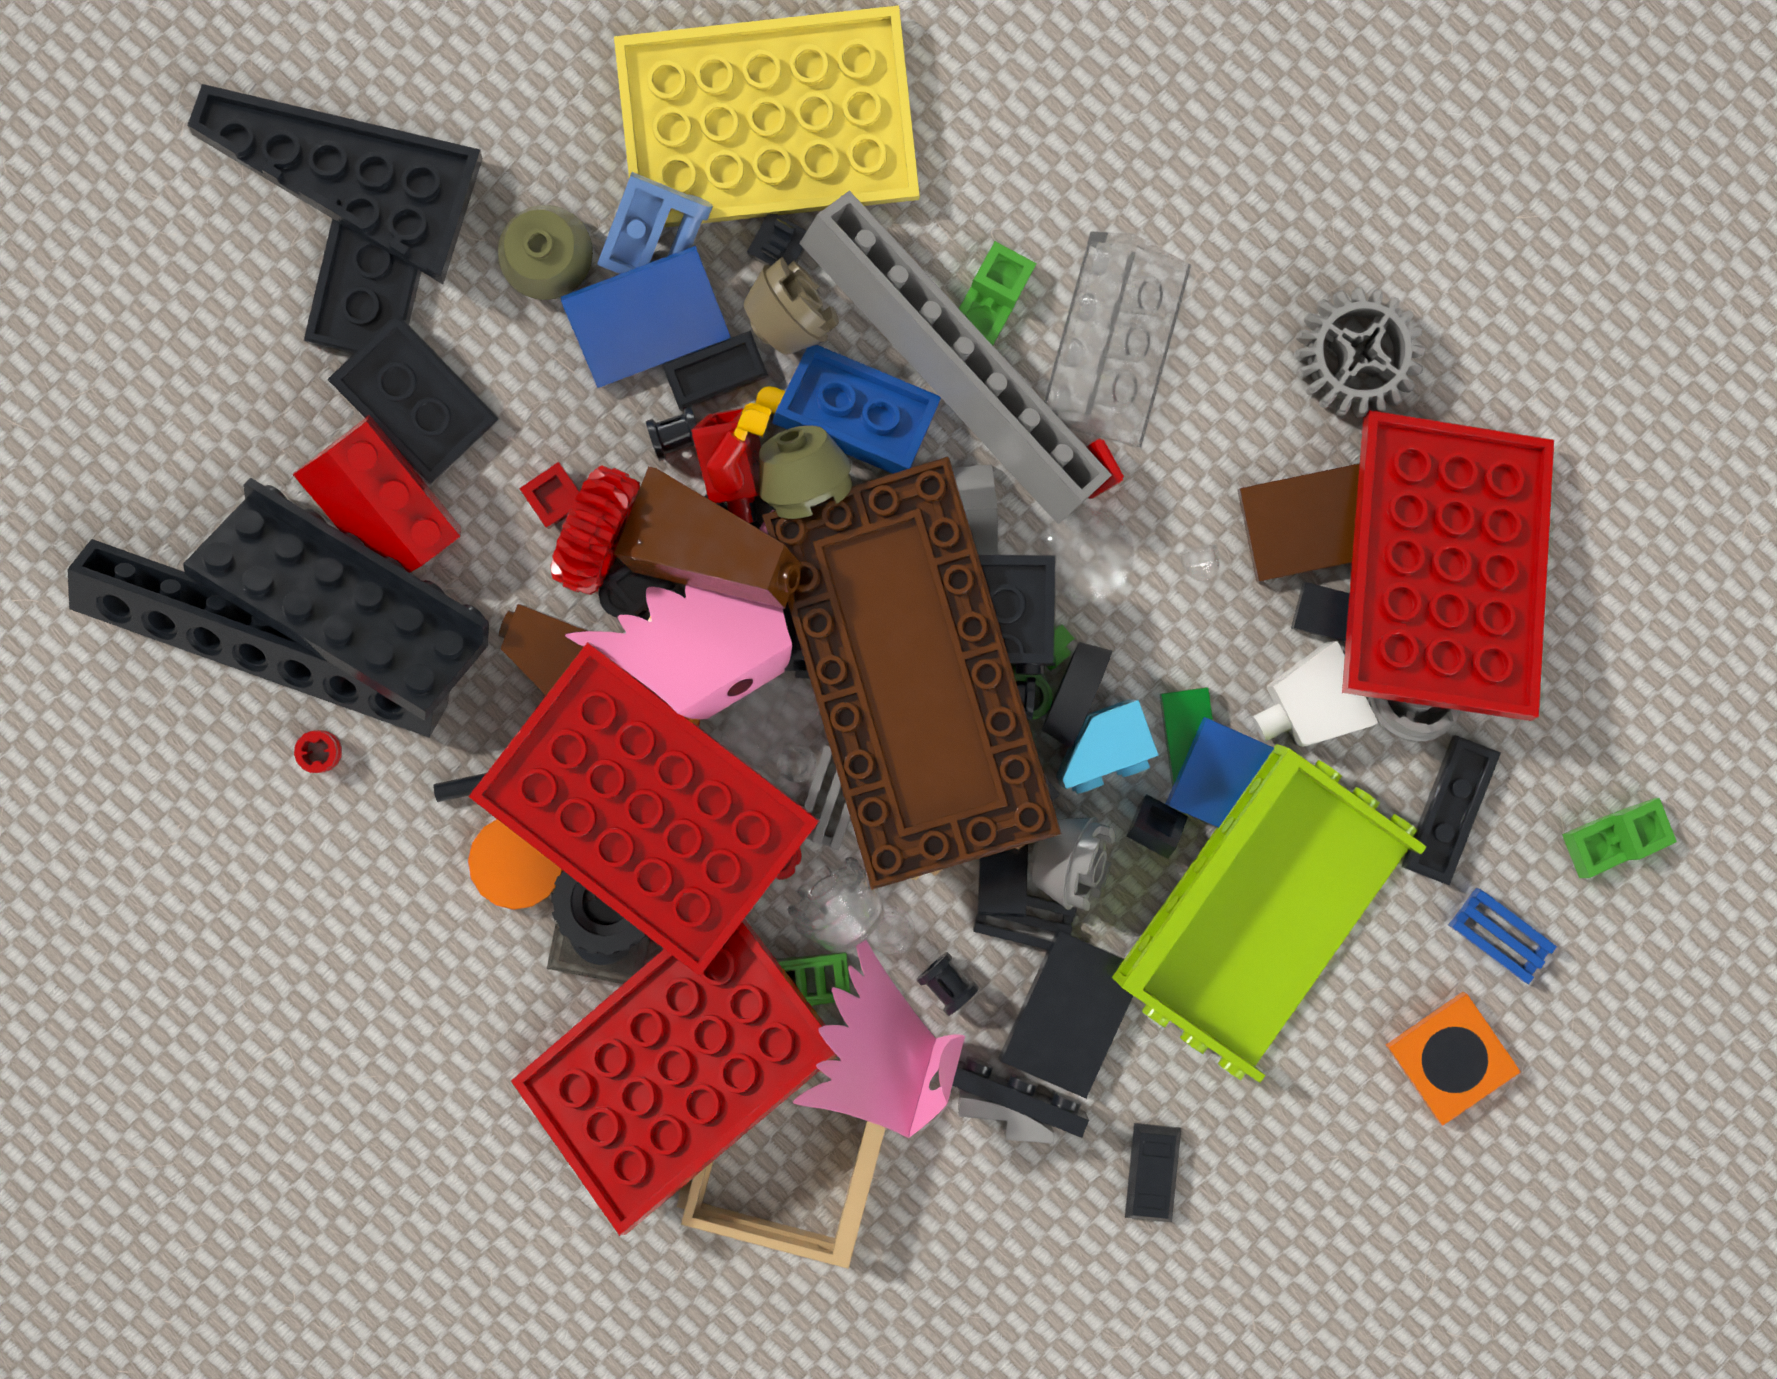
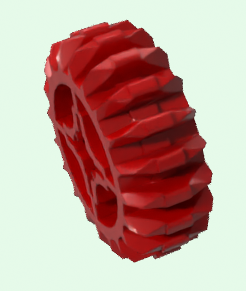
M603 465L589 474L588 479L583 482L579 494H576L575 501L569 509L568 516L562 525L560 536L556 541L557 545L552 554L553 560L550 565L553 580L563 584V587L578 593L582 592L592 595L598 591L603 585L605 578L609 575L611 568L615 565L617 556L614 554V551L640 489L639 481L629 477V474L619 469H611Z

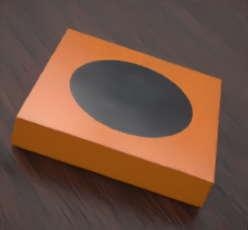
M1461 992L1385 1045L1438 1123L1442 1126L1521 1073L1465 992Z

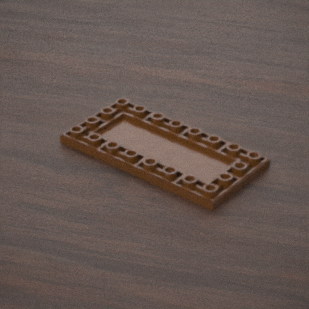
M947 456L852 486L847 496L837 504L832 496L822 503L811 506L813 515L796 519L781 518L777 515L776 511L764 514L763 519L768 535L783 543L801 563L800 581L796 590L790 593L788 605L871 890L1062 834L949 457Z

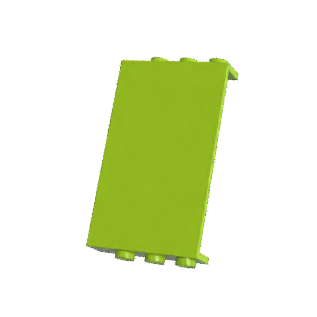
M1277 743L1223 823L1214 831L1112 976L1123 989L1146 1004L1142 1012L1164 1028L1171 1021L1184 1030L1180 1038L1201 1054H1204L1207 1048H1210L1222 1057L1217 1064L1231 1075L1242 1080L1247 1074L1259 1083H1261L1266 1075L1256 1067L1257 1063L1408 849L1422 854L1426 849L1424 844L1413 837L1418 831L1414 826L1395 814L1390 819H1387L1376 811L1380 802L1360 788L1355 787L1351 793L1341 786L1338 782L1342 775L1320 760L1315 765H1312L1290 748Z

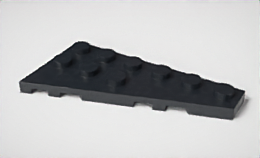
M201 85L187 124L193 136L439 283L444 284L483 158L480 149L210 85Z

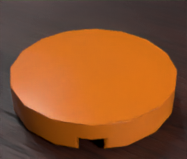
M498 819L482 828L472 842L468 858L470 877L479 893L494 905L513 910L532 907L549 897L555 890L556 885L554 883L557 877L563 872L561 868Z

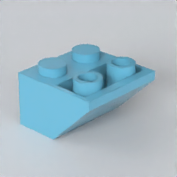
M1127 699L1087 714L1073 746L1068 748L1056 774L1060 786L1065 789L1072 788V791H1076L1079 794L1104 785L1101 776L1116 771L1117 775L1127 777L1150 768L1148 759L1159 755L1139 700Z

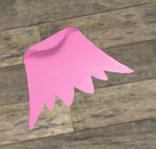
M763 522L759 530L768 534L765 522ZM689 585L685 587V598L663 588L648 587L646 589V601L652 621L649 622L632 615H619L618 620L626 631L625 634L586 631L565 635L583 647L587 642L593 644L622 669L655 692L678 714L702 720L712 717L784 673L792 652V642L788 633L783 608Z
M853 920L854 939L864 976L851 965L848 969L860 998L842 989L833 987L834 1000L848 1027L825 1025L819 1028L822 1038L840 1058V1061L826 1060L818 1063L816 1067L828 1076L831 1081L821 1083L803 1092L793 1101V1104L851 1115L910 1138L928 1124L948 1104L965 1036L957 1034L939 1038L933 1036L894 985L860 928ZM939 1070L940 1087L936 1090H930V1081Z

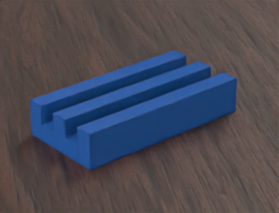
M1475 888L1448 924L1449 927L1528 985L1533 980L1534 976L1532 975L1536 969H1541L1545 964L1544 959L1548 953L1552 954L1557 948L1547 938L1479 888ZM1482 903L1535 943L1538 948L1534 953L1475 908L1478 904ZM1470 917L1526 959L1525 965L1520 967L1464 925L1466 920Z

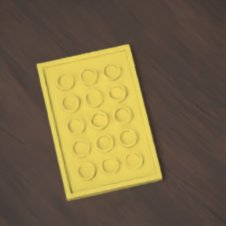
M899 5L614 36L629 178L631 172H634L685 194L694 195L710 202L713 208L708 220H702L701 224L766 217L767 214L786 215L823 211L849 190L863 206L919 200L920 195ZM671 208L663 228L679 226L684 213Z

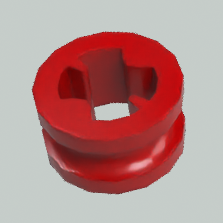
M314 730L304 733L298 738L294 747V756L297 764L303 770L309 773L326 772L338 765L342 758V746L340 740L331 732ZM325 741L328 749H325L324 752H329L327 761L316 760L312 762L308 756L313 753V751H308L310 742L315 744Z

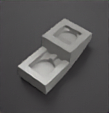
M959 1089V1117L1004 1120L1003 1131L1006 1140L1054 1144V1131L1051 1125Z

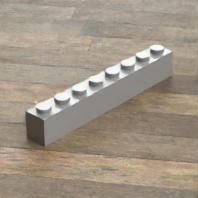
M850 190L817 214L799 244L1057 524H1060L1112 476Z

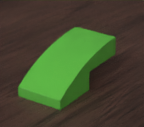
M994 241L959 307V310L992 346H994L1037 264Z
M1653 798L1619 810L1562 834L1579 878H1591L1625 861L1640 860L1677 842L1660 798Z

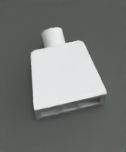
M1338 641L1327 642L1321 645L1266 686L1275 705L1252 716L1253 722L1265 742L1288 731L1295 745L1304 747L1365 729L1378 723L1365 696L1342 693L1345 655Z

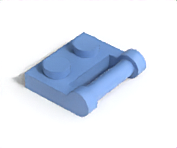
M631 172L597 265L622 274L650 263L671 208L683 212L684 215L668 256L691 248L702 220H708L713 205L700 197L685 194Z

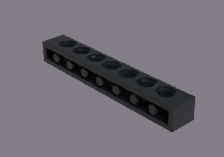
M94 539L88 542L67 569L69 609L429 738L448 706L450 692L427 720L424 721L185 575L184 571Z

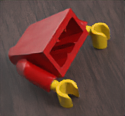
M773 386L761 389L757 395L756 403H748L742 409L708 414L691 430L708 499L714 503L726 502L729 512L748 523L759 519L754 496L759 494V451L761 449L759 436L763 437L770 414L775 415L785 393L784 390Z

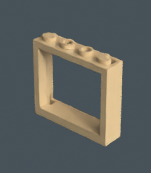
M869 1121L865 1122L835 1238L704 1204L703 1200L713 1162L697 1174L692 1181H689L681 1188L677 1203L678 1208L685 1209L681 1225L849 1269L885 1127Z

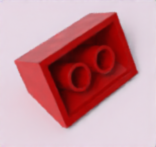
M370 415L293 473V476L339 531L354 534L367 548L382 557L389 556L397 560L404 567L405 571L409 573L426 564L461 537V526Z

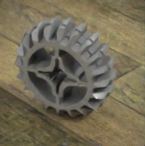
M1356 287L1352 291L1351 301L1343 290L1333 295L1334 305L1326 299L1321 300L1317 304L1320 316L1309 313L1304 318L1306 326L1312 331L1300 330L1296 335V340L1308 346V348L1296 350L1293 354L1295 360L1308 361L1307 366L1297 371L1298 378L1312 376L1314 382L1305 389L1308 395L1314 394L1319 389L1325 393L1320 399V407L1326 408L1334 399L1338 400L1336 414L1339 416L1347 414L1351 403L1353 404V412L1356 418L1366 416L1368 405L1372 411L1385 412V401L1392 406H1397L1402 402L1399 390L1409 393L1415 388L1413 380L1407 375L1417 376L1423 371L1422 365L1411 360L1412 358L1424 355L1426 352L1424 346L1412 345V340L1422 335V329L1415 327L1408 330L1405 324L1413 318V312L1408 310L1400 316L1397 315L1394 311L1399 306V298H1392L1384 306L1381 304L1383 292L1378 289L1372 292L1368 301H1366L1365 291L1362 287ZM1351 316L1372 320L1371 324L1362 333H1355L1347 328L1341 331L1333 325V322ZM1385 331L1389 335L1394 348L1393 366L1390 364L1391 359L1381 348V339ZM1370 337L1364 346L1366 348L1363 352L1365 359L1349 368L1354 361L1353 357L1356 352L1354 347ZM1325 339L1330 342L1328 347L1336 353L1338 358V367L1333 375L1329 371L1324 359L1323 346ZM1357 373H1365L1372 378L1378 375L1386 381L1381 387L1373 390H1356L1346 386L1349 380Z

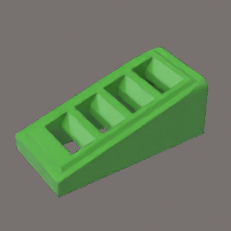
M846 952L776 959L785 972L795 970L796 986L811 1006L835 1003L832 991L826 992L824 966L833 965L835 988L850 993ZM814 967L816 993H807L805 968Z

